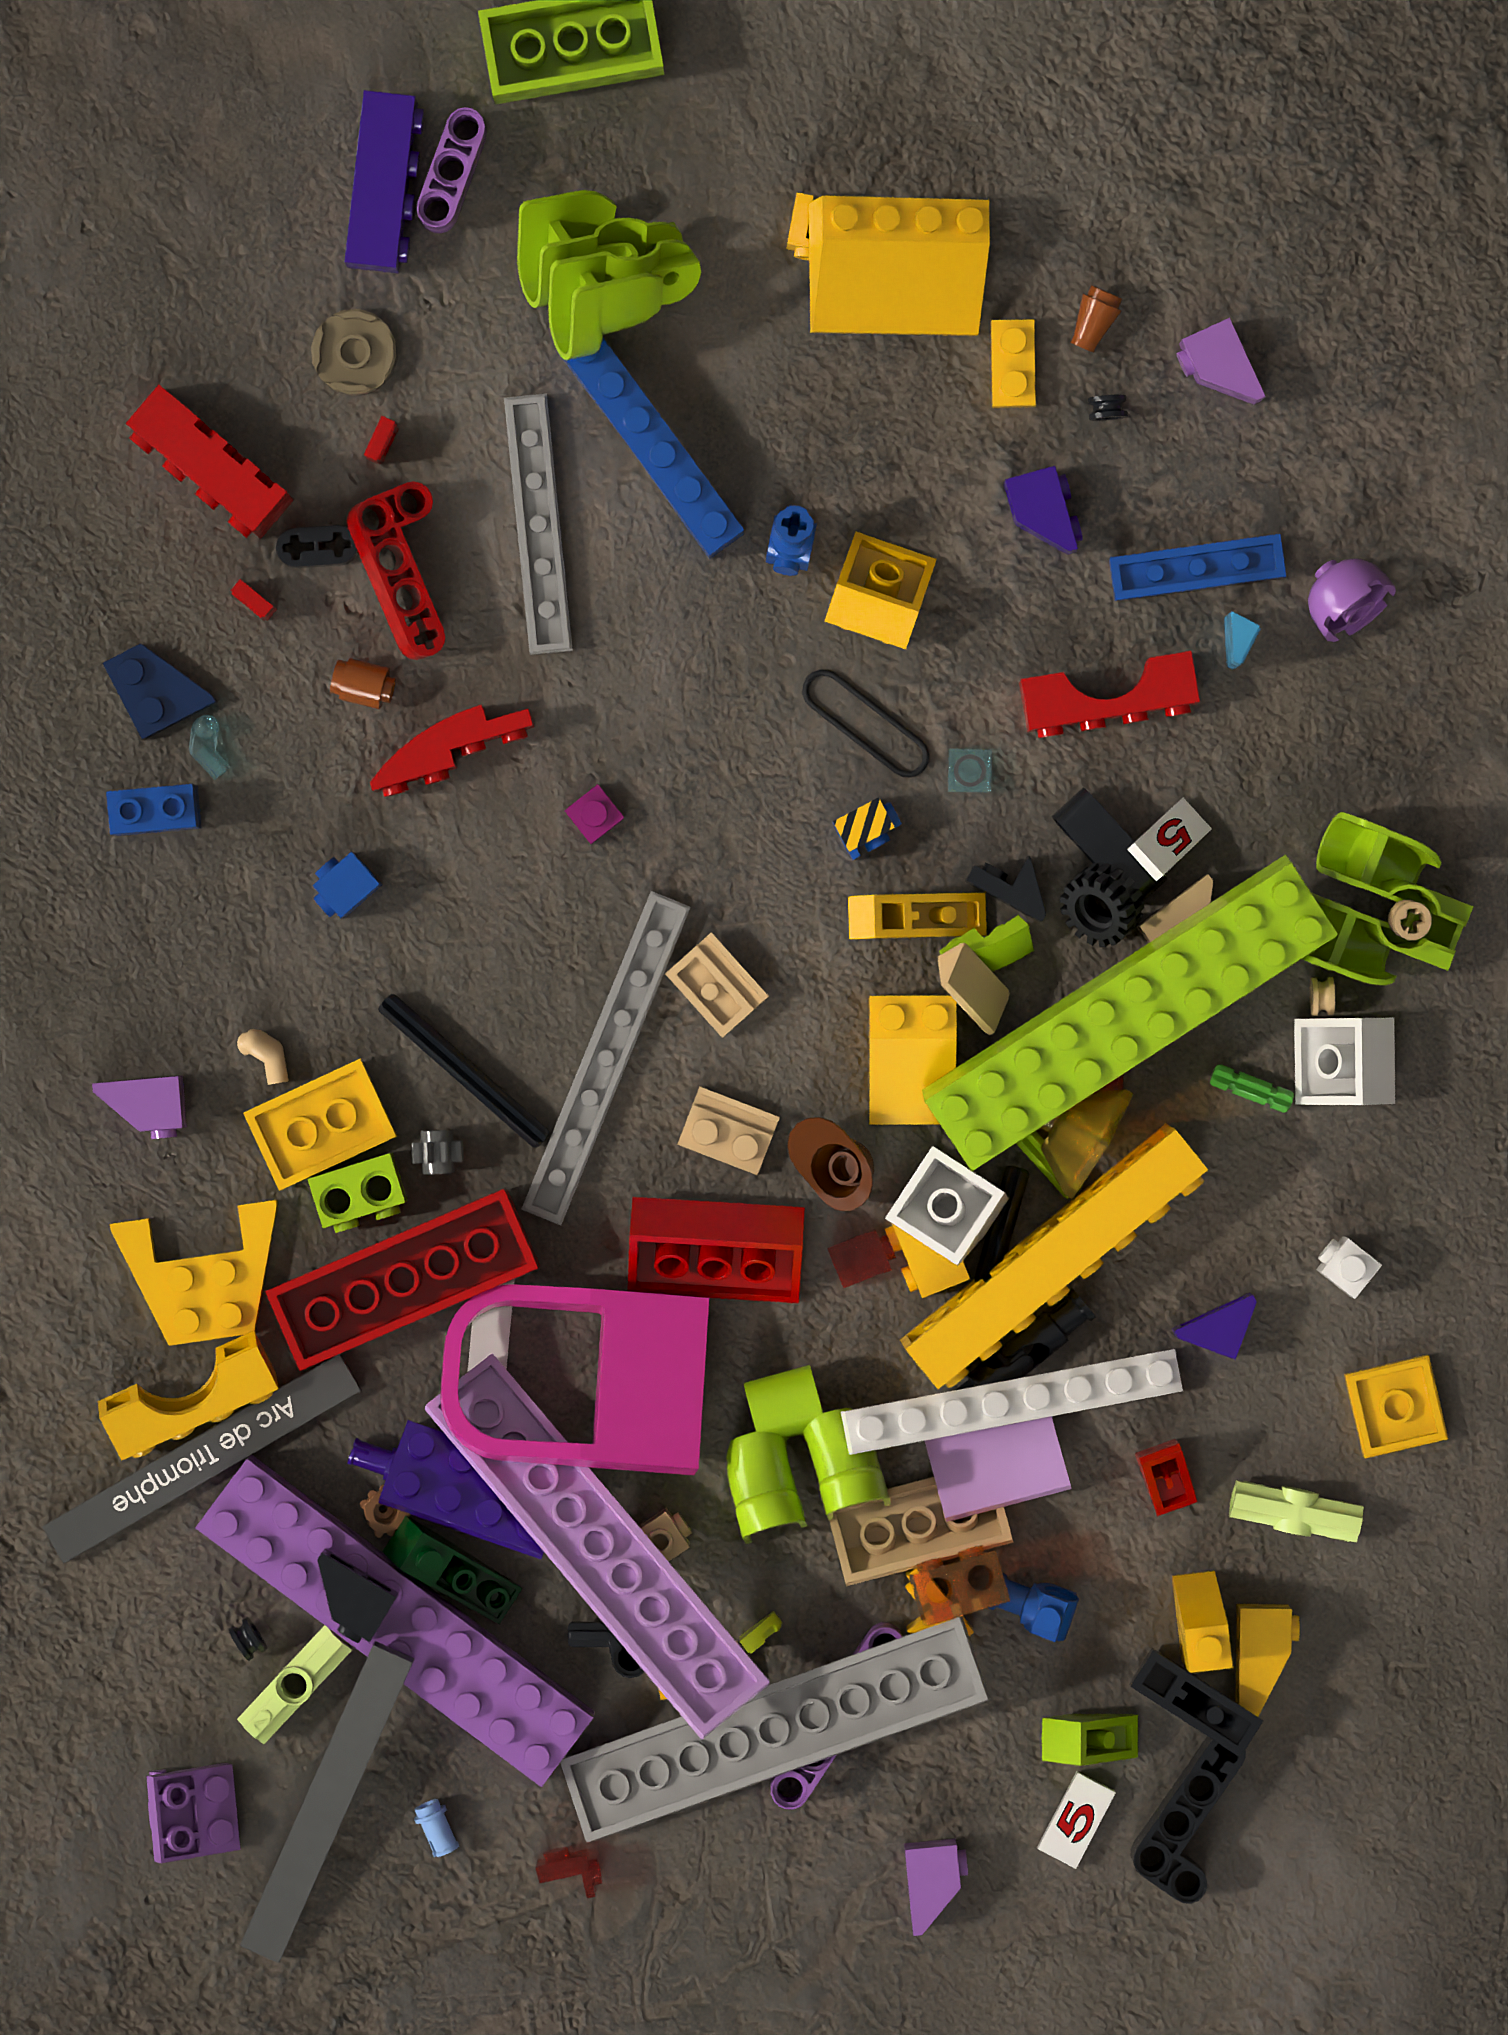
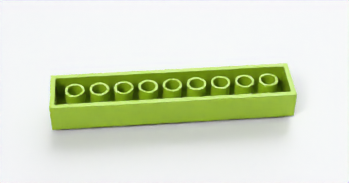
M1285 854L922 1090L924 1101L970 1170L974 1171L1327 943L1338 934Z

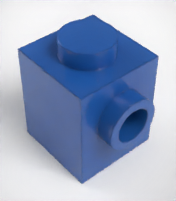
M351 851L340 862L333 857L315 873L319 880L312 886L318 891V894L313 899L329 917L337 913L340 918L344 919L378 890L382 884L361 859Z

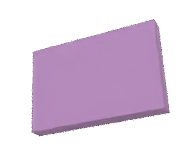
M1052 1416L925 1440L946 1522L1071 1489Z

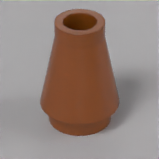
M1091 285L1087 295L1084 293L1082 295L1076 327L1070 343L1094 353L1098 343L1122 312V310L1118 309L1122 298Z

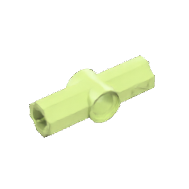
M1236 1480L1230 1500L1229 1517L1272 1525L1273 1529L1301 1536L1316 1534L1357 1543L1363 1521L1364 1506L1319 1497L1318 1493L1299 1488L1281 1486V1489L1244 1480Z
M324 1625L237 1720L248 1733L265 1744L353 1650L352 1646ZM291 1673L303 1676L306 1680V1691L298 1695L287 1691L284 1685L285 1676Z

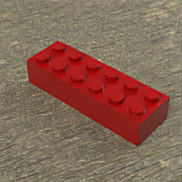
M505 1187L265 1292L297 1367L301 1371L536 1270L540 1267V1264L508 1189Z

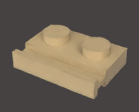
M712 932L665 973L722 1038L769 997Z
M700 1086L677 1145L758 1175L780 1117Z

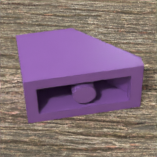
M1230 318L1182 339L1179 344L1182 351L1176 353L1187 377L1193 374L1197 384L1253 405L1264 399L1265 394Z
M183 1076L92 1083L94 1094L139 1132L150 1131L151 1139L177 1137L176 1128L187 1127Z
M956 1839L904 1843L913 1936L924 1934L961 1889L960 1876L968 1875L966 1850H957Z

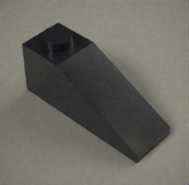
M1151 1648L1129 1683L1131 1688L1239 1757L1242 1756L1263 1723L1261 1718L1202 1679L1189 1673L1188 1670L1154 1648Z

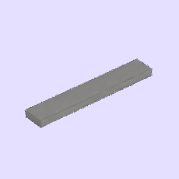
M547 393L504 398L529 652L530 655L573 651Z

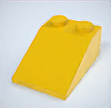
M869 996V1125H940L925 1103L922 1090L956 1068L957 1009L956 1001L951 996Z

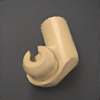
M251 1029L238 1037L237 1046L243 1055L251 1054L264 1062L268 1085L289 1081L284 1049L278 1040L258 1029Z

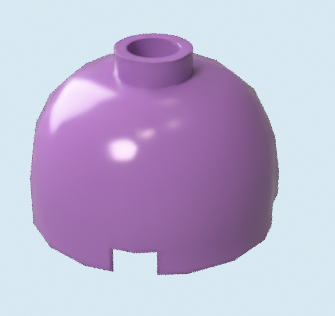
M1346 559L1339 563L1336 560H1331L1321 566L1315 573L1317 580L1312 585L1308 597L1310 615L1316 627L1327 641H1339L1335 635L1336 633L1345 630L1350 636L1375 619L1387 606L1383 600L1387 592L1394 596L1396 592L1395 585L1379 567L1366 560Z

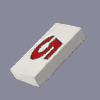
M1183 797L1127 850L1157 881L1212 828Z
M1076 1771L1037 1848L1076 1869L1116 1793L1115 1790Z

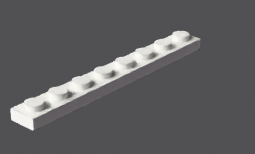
M1175 1349L843 1411L841 1415L848 1452L851 1455L1182 1392L1183 1388Z

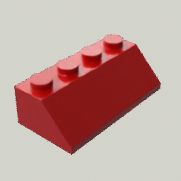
M633 1197L629 1235L627 1291L704 1298L799 1303L805 1207Z

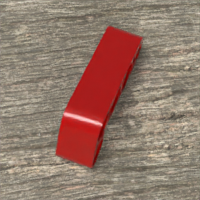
M415 481L404 483L358 503L348 513L347 526L398 648L407 658L420 660L435 655L442 649L445 642V633L401 529L424 518L432 509V493L428 487ZM404 492L411 494L416 499L417 510L414 514L406 512L401 505V496ZM365 508L371 509L377 514L379 524L376 530L369 529L363 523L362 514ZM382 548L388 549L394 554L396 563L393 570L386 569L380 563L379 554ZM399 588L406 589L411 594L413 602L410 610L401 608L397 603L396 594ZM420 615L421 619L406 624L405 619ZM426 633L428 641L417 645L414 637Z

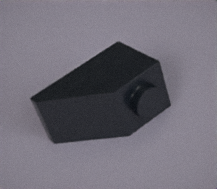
M324 1549L317 1562L331 1618L339 1624L337 1631L356 1643H360L362 1638L370 1642L399 1592L329 1550Z

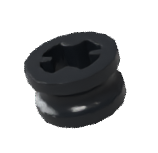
M1102 395L1088 398V404L1093 406V412L1089 414V420L1108 421L1127 418L1128 412L1122 408L1123 403L1127 401L1126 395Z
M248 1617L242 1620L241 1627L233 1625L228 1629L235 1645L246 1660L250 1661L253 1659L255 1651L260 1650L264 1652L268 1649L260 1632Z

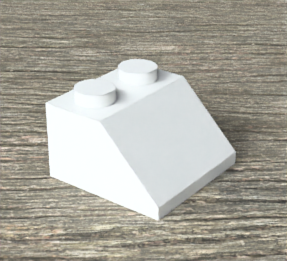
M1394 1018L1294 1019L1295 1105L1395 1104Z
M932 1146L885 1219L958 1266L985 1236L1009 1198L1005 1192Z

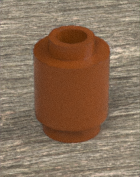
M349 658L348 662L338 659L332 675L330 693L339 695L340 700L380 710L383 702H391L396 678L389 677L390 668L352 658Z

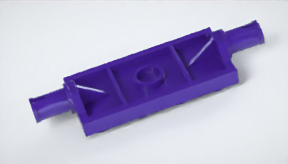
M408 1420L398 1448L394 1447L392 1451L364 1442L359 1438L355 1439L347 1464L384 1475L383 1480H385V1484L378 1503L542 1559L544 1551L444 1432Z

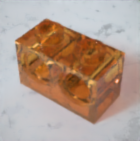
M977 1545L958 1551L959 1560L943 1564L942 1558L937 1557L917 1563L918 1572L908 1574L922 1624L929 1626L1009 1602L1010 1597L996 1551H984L983 1545ZM976 1565L984 1566L989 1573L988 1584L980 1590L973 1589L968 1582L969 1571ZM936 1577H941L948 1585L947 1596L940 1602L931 1601L926 1592L928 1583Z

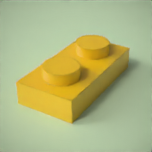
M1034 319L991 320L992 408L1036 406Z

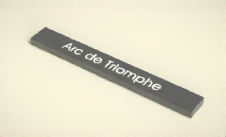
M340 1353L282 1386L279 1390L274 1391L272 1396L264 1402L251 1404L42 1526L64 1564L355 1395L362 1389Z

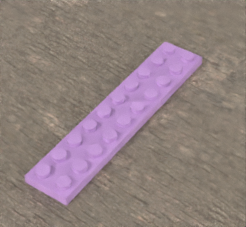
M493 1353L459 1379L458 1397L461 1409L470 1424L485 1435L498 1439L568 1443ZM440 1394L426 1404L425 1411L701 1740L769 1685L770 1681L589 1467L500 1461L480 1456L462 1445L450 1431L443 1416Z

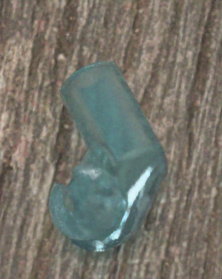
M203 715L197 718L191 726L189 753L216 781L231 766L216 751L220 729L218 720L212 715Z

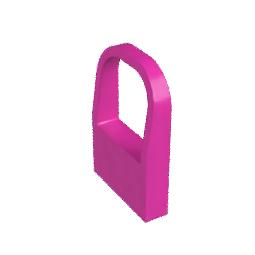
M517 1284L499 1285L477 1294L464 1303L457 1311L445 1338L440 1391L441 1408L450 1431L462 1445L472 1452L489 1459L695 1475L699 1469L709 1298ZM503 1306L589 1312L601 1315L593 1444L498 1439L485 1435L470 1424L459 1403L458 1385L462 1338L466 1329L476 1317L490 1309Z

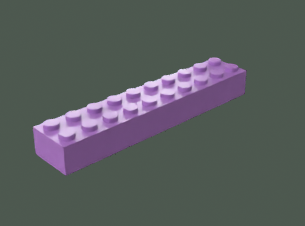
M250 1455L195 1527L368 1657L374 1642L377 1641L415 1658L404 1681V1685L540 1787L543 1786L594 1717V1710L423 1582L400 1570L383 1552L253 1455ZM324 1549L329 1550L399 1592L370 1642L362 1638L360 1643H356L337 1631L339 1624L331 1618L317 1562Z

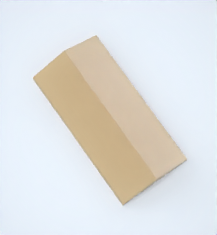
M934 1477L887 1489L891 1502L890 1505L885 1506L882 1499L867 1501L840 1509L833 1513L835 1519L829 1520L846 1586L1013 1543L1004 1507L946 1522Z

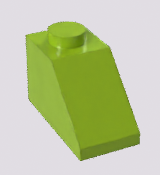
M1065 1714L1043 1717L1041 1736L1042 1761L1083 1766L1138 1758V1715Z

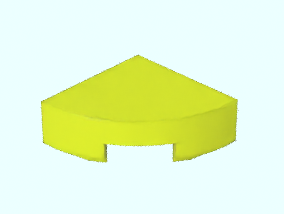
M772 1611L739 1636V1642L748 1653H753L765 1643L766 1638L780 1630L783 1622Z

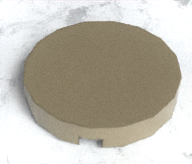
M361 309L341 310L333 314L316 330L311 345L312 364L320 379L332 390L348 396L367 395L382 387L392 375L397 361L396 341L388 325L375 314Z

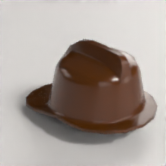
M806 1118L795 1125L789 1134L787 1146L790 1159L797 1171L829 1207L839 1211H852L862 1206L871 1195L873 1187L874 1161L869 1150L862 1143L851 1139L836 1123L825 1118Z

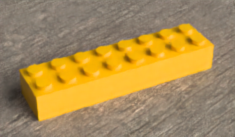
M1165 1123L1004 1255L1003 1260L990 1271L991 1279L987 1282L981 1279L974 1283L975 1280H972L903 1336L900 1342L937 1389L941 1388L944 1384L948 1388L955 1386L969 1373L965 1367L978 1357L984 1361L1002 1347V1343L999 1340L1012 1329L1017 1334L1028 1327L1036 1319L1033 1312L1045 1302L1052 1306L1061 1300L1070 1291L1066 1285L1078 1275L1085 1279L1099 1269L1104 1263L1100 1258L1114 1247L1116 1251H1120L1137 1237V1234L1134 1232L1137 1227L1146 1220L1150 1224L1155 1223L1171 1209L1167 1204L1179 1193L1186 1197L1201 1186L1205 1181L1201 1175L1208 1171L1207 1167L1177 1130Z

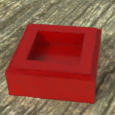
M381 416L365 450L364 456L366 459L379 465L384 463L399 430L395 421Z
M241 579L231 589V594L264 621H268L277 610Z

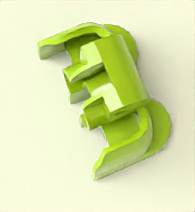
M588 190L527 200L520 205L517 265L521 287L531 307L548 306L551 335L559 355L564 360L595 354L601 347L603 334L627 329L643 323L654 316L661 309V305L678 302L694 290L701 276L700 262L692 249L683 242L682 234L674 222L646 223L643 220L634 218H615L616 204L603 194Z
M1340 812L1332 819L1321 840L1316 860L1317 870L1322 874L1371 891L1396 903L1407 899L1421 903L1431 914V926L1424 937L1418 940H1407L1397 936L1390 929L1386 921L1360 913L1340 903L1311 893L1338 935L1303 957L1302 960L1347 977L1376 985L1391 984L1395 982L1397 977L1385 972L1386 960L1390 949L1448 971L1454 958L1455 947L1464 926L1466 927L1474 906L1416 884L1426 864L1440 868L1442 863L1437 853L1429 847L1375 823ZM1411 908L1407 910V917L1401 919V925L1409 927V931L1413 929V922L1419 920V915L1410 912Z
M810 1365L744 1383L756 1431L730 1441L726 1454V1463L736 1516L745 1544L752 1543L750 1535L772 1527L789 1523H799L801 1528L808 1526L787 1454V1440L794 1436H803L809 1447L828 1520L835 1519L834 1512L859 1503L882 1499L885 1506L891 1504L876 1450L849 1455L841 1412L853 1409L850 1407L823 1413Z

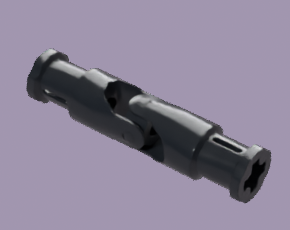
M1070 1289L1066 1299L1049 1313L1043 1311L1028 1327L1017 1333L1002 1348L968 1374L969 1379L956 1390L1024 1377L1068 1341L1067 1336L1086 1320L1092 1321L1096 1316L1074 1289ZM1034 1344L1032 1351L1027 1355L1022 1348Z

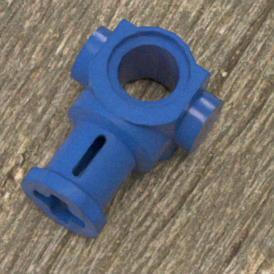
M788 506L785 510L780 511L778 515L774 516L765 563L774 564L773 570L777 573L795 576L798 575L799 569L808 571L817 523H814L813 518L805 508Z
M1000 1572L990 1592L987 1608L994 1610L998 1607L1019 1615L1020 1623L1024 1624L1025 1629L1030 1633L1056 1642L1066 1640L1079 1598L1076 1592L1051 1583H1034L1030 1588L1007 1579V1574Z

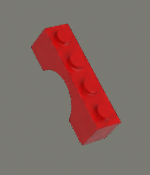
M1192 651L1148 658L1137 685L1127 694L1114 699H1095L1081 693L1070 683L1064 672L1024 678L1019 681L1027 732L1037 731L1038 738L1063 735V726L1080 724L1081 731L1105 728V719L1122 717L1123 724L1149 720L1147 712L1165 710L1166 717L1191 713L1190 705L1200 702Z

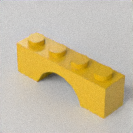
M255 1330L216 1347L215 1367L210 1378L199 1390L190 1395L180 1398H163L153 1395L140 1385L135 1384L99 1400V1418L121 1461L131 1456L134 1458L145 1456L156 1445L166 1440L182 1439L191 1434L195 1427L210 1420L211 1422L222 1421L228 1418L235 1409L248 1403L259 1404L272 1396L274 1391L279 1390L276 1372Z

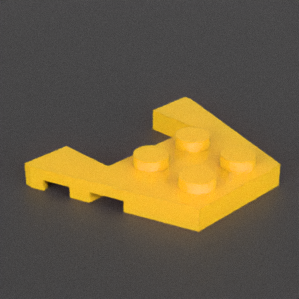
M277 1199L238 1205L244 1249L232 1252L157 1262L150 1218L110 1224L111 1232L169 1346L240 1336L254 1330L256 1332L267 1261L272 1243V1233L278 1209Z

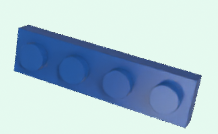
M1281 534L1109 558L1114 601L1286 577Z

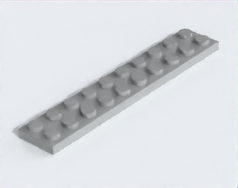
M957 1617L768 1685L702 1740L683 1717H679L562 1759L560 1763L586 1843H591L991 1699L963 1617Z

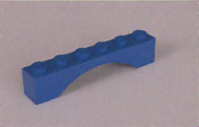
M602 338L601 347L595 354L564 360L584 389L632 450L709 559L744 535L743 527L604 338Z

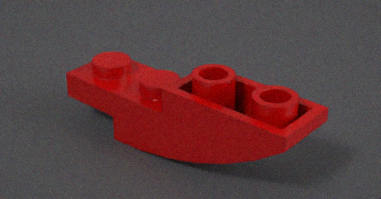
M481 704L458 712L434 724L401 747L381 767L370 781L372 791H383L384 797H389L408 791L407 783L424 778L425 785H430L449 779L448 771L457 768L453 751L460 750L462 756H467L486 750L485 742L501 737L503 744L527 738L526 730L534 728L530 710L524 709L488 720L484 706Z

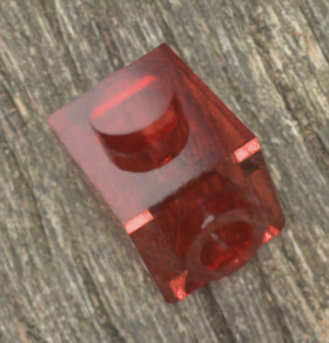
M875 1229L827 1248L843 1289L878 1274L891 1271L892 1269L888 1261L896 1259L887 1234L878 1237Z
M568 1847L555 1848L543 1852L544 1859L537 1860L536 1872L539 1884L581 1874L587 1899L596 1897V1885L603 1884L598 1859L590 1860L587 1849L569 1853Z

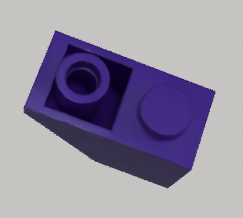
M1052 466L1005 479L1003 484L1014 525L1067 555L1076 553L1078 550L1076 542L1082 541L1083 537L1077 516L1069 517L1065 500L1071 499V492L1066 475H1058L1056 467Z

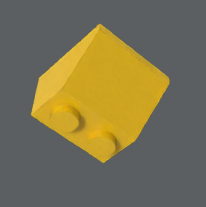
M855 532L825 622L880 640L883 643L906 649L937 559Z

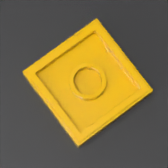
M1422 1355L1344 1374L1363 1458H1370L1448 1439L1429 1355Z

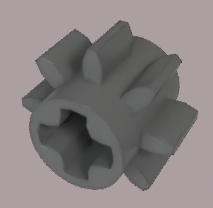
M453 1130L421 1131V1142L411 1143L412 1164L422 1163L423 1174L455 1173L454 1162L464 1161L463 1140L453 1141Z

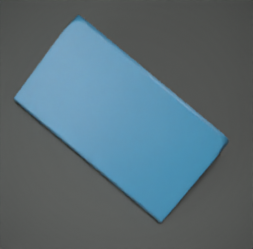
M1232 611L1224 617L1226 663L1227 667L1233 670L1243 664L1260 631V625Z

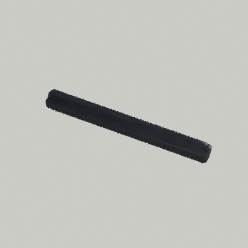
M390 994L380 1004L378 1010L384 1017L529 1145L537 1148L548 1137L549 1130L399 997L395 994Z

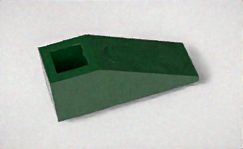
M407 1516L404 1517L382 1551L400 1570L499 1625L523 1589L443 1536Z

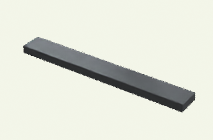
M377 1641L374 1642L242 1939L241 1947L277 1963L280 1962L415 1658Z

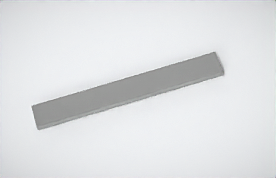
M653 891L650 892L528 1191L522 1210L562 1225L687 918L690 906Z

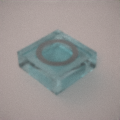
M949 749L947 792L991 793L992 750Z

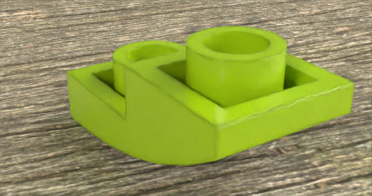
M1017 915L1007 923L994 928L985 938L975 928H972L962 936L952 939L939 952L941 955L955 946L965 943L993 972L1023 958L1034 951L1029 925Z

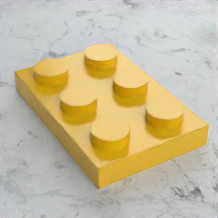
M362 1058L243 1112L279 1191L397 1137Z

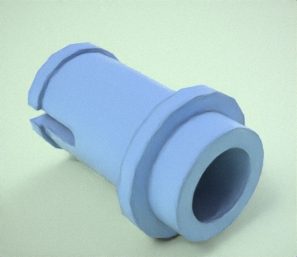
M438 1799L427 1801L414 1809L417 1815L414 1821L416 1824H421L434 1857L444 1856L459 1847V1843L456 1841L444 1814L447 1808L445 1805H440Z

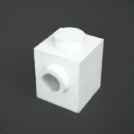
M1343 1236L1339 1242L1335 1239L1331 1240L1318 1257L1322 1263L1316 1270L1348 1296L1356 1299L1382 1265L1349 1238Z

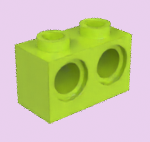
M393 1152L307 1179L322 1227L333 1226L335 1233L360 1226L358 1217L374 1213L376 1220L399 1214L401 1213L399 1205L408 1201ZM374 1176H384L389 1180L391 1193L387 1199L377 1200L370 1195L368 1184ZM333 1189H343L350 1197V1206L343 1213L334 1212L328 1206L327 1197Z

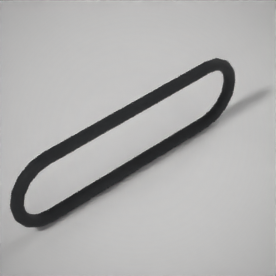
M824 669L814 671L806 677L803 683L802 694L809 707L887 768L901 777L908 778L917 776L926 769L929 763L927 745L842 677L830 670ZM819 676H828L838 682L915 742L923 753L921 765L915 770L903 771L813 702L809 695L811 681Z

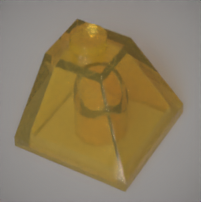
M1127 1089L1093 1093L1042 1126V1129L1048 1133L1040 1148L1067 1197L1074 1198L1110 1144L1133 1096V1093Z

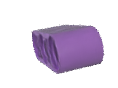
M464 107L457 109L449 116L418 199V217L425 229L432 233L440 234L447 232L456 223L486 142L487 130L484 120L479 112L472 108ZM470 120L479 126L478 133L474 138L461 140L455 135V129L462 121ZM448 161H458L464 166L461 177L454 181L442 178L440 175L442 166ZM435 201H442L449 206L448 215L441 221H431L425 215L428 205Z

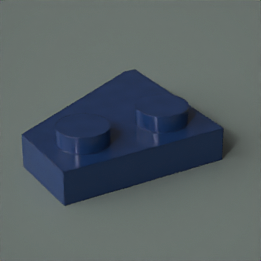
M141 643L103 662L142 740L217 703L214 696Z

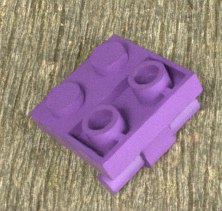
M222 1763L167 1772L166 1770H153L149 1772L146 1778L154 1862L166 1863L240 1850L232 1764Z

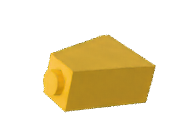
M1215 1571L1172 1575L1181 1661L1189 1673L1233 1668L1228 1623Z

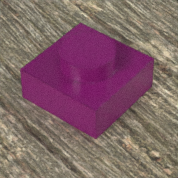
M598 784L564 810L591 845L625 819Z

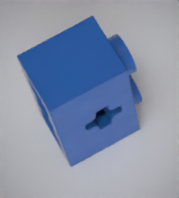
M184 784L106 791L110 835L125 836L201 829L197 785Z

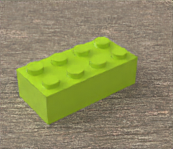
M535 0L478 10L495 105L664 75L652 0Z

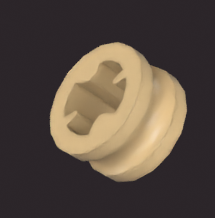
M1411 899L1401 900L1390 909L1388 924L1397 936L1407 940H1418L1429 931L1431 914L1421 903ZM1411 908L1410 912L1419 915V920L1413 922V929L1409 931V927L1401 925V919L1407 917V910Z
M1317 977L1310 978V1010L1312 1016H1317L1320 1011H1325L1328 1015H1334L1335 986L1333 977H1327L1324 982L1318 981Z

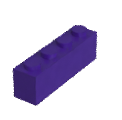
M367 90L363 92L344 261L347 268L399 274L400 263L408 262L410 237H403L405 220L413 219L415 195L408 194L409 178H417L420 152L413 151L414 134L422 135L424 125V109L417 108L418 102L415 96Z

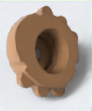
M384 1484L379 1487L378 1491H369L368 1499H363L360 1502L367 1524L374 1530L377 1538L382 1537L384 1533L393 1536L404 1517L410 1516L409 1513L386 1505L384 1510L379 1511V1507L383 1505L378 1502Z

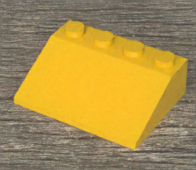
M821 196L810 202V333L977 336L979 334L990 246L989 200Z

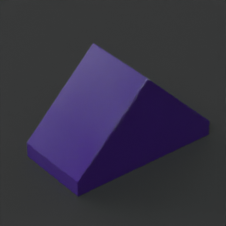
M1247 1293L1173 1327L1172 1331L1178 1339L1236 1360L1257 1302L1253 1294Z

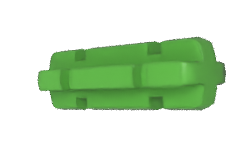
M1222 1064L1216 1065L1210 1079V1084L1224 1091L1231 1089L1232 1094L1261 1105L1268 1103L1270 1108L1283 1113L1288 1112L1293 1102L1294 1093L1280 1086L1273 1088L1272 1083L1243 1072H1239V1074L1234 1073V1069Z

